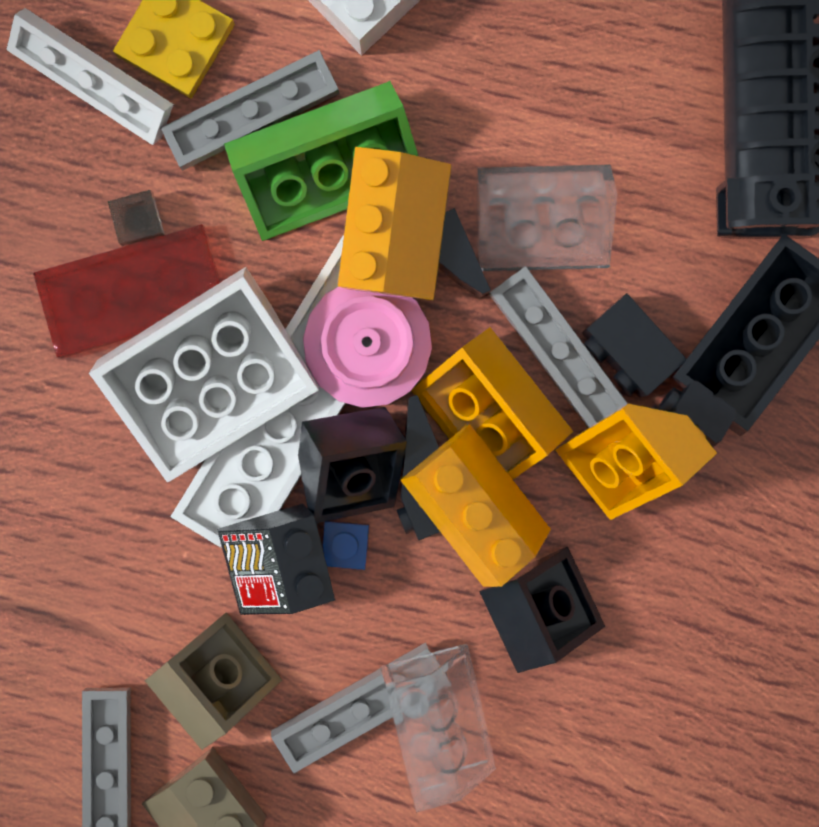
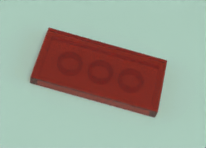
M203 224L33 273L57 358H64L133 338L221 283Z

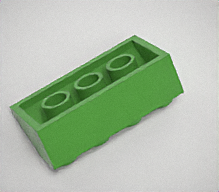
M391 81L224 143L233 174L262 241L347 209L355 147L396 151L418 156L404 106Z

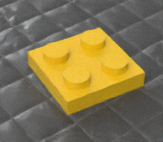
M142 0L113 52L118 58L192 99L235 23L232 18L200 0Z

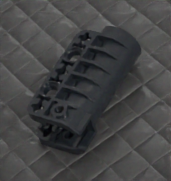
M722 0L725 181L716 188L717 237L729 239H780L785 234L791 239H804L819 233V24L814 23V19L819 16V0Z

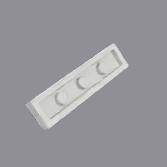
M24 8L14 15L7 51L150 144L154 145L162 138L163 132L161 127L167 125L174 104L28 9Z

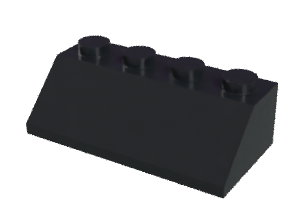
M783 234L673 376V379L683 389L691 382L698 381L714 393L713 397L715 399L720 397L734 407L737 415L729 429L739 436L749 431L819 340V258Z

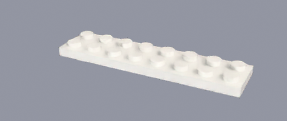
M344 235L285 329L306 366L303 336L309 315L325 294L338 287ZM369 338L364 339L363 346H371L372 340ZM317 384L319 387L318 391L207 458L170 517L221 547L217 529L281 510L301 477L298 450L302 421L339 415L345 403L335 399Z

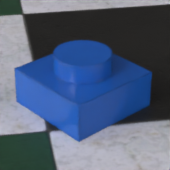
M325 522L322 548L327 567L365 570L369 524Z

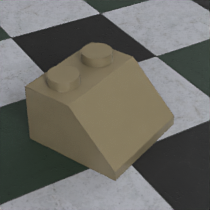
M227 613L223 614L145 680L201 750L231 730L282 681L280 676Z
M213 747L142 803L159 827H263L267 818Z

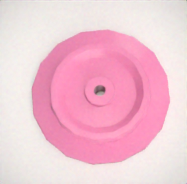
M337 287L325 294L309 315L303 336L306 364L317 384L338 401L362 408L388 405L408 394L424 375L432 350L429 322L415 299L348 290ZM366 338L372 340V344L369 347H365L362 344Z

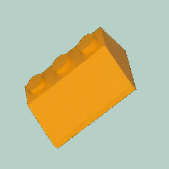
M355 147L338 287L348 290L434 300L451 164L403 152Z
M491 327L460 348L411 390L414 395H418L421 404L449 439L467 424H470L512 479L548 456L574 432Z
M633 404L623 406L555 450L610 520L683 486L717 454L706 440L704 433L695 426L687 415Z
M470 424L463 427L400 480L483 587H502L536 557L551 531L544 519Z

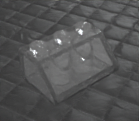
M611 164L477 168L478 262L482 271L521 270L525 266L528 270L610 268L618 196Z
M463 644L380 666L416 813L461 801L496 769L468 645Z

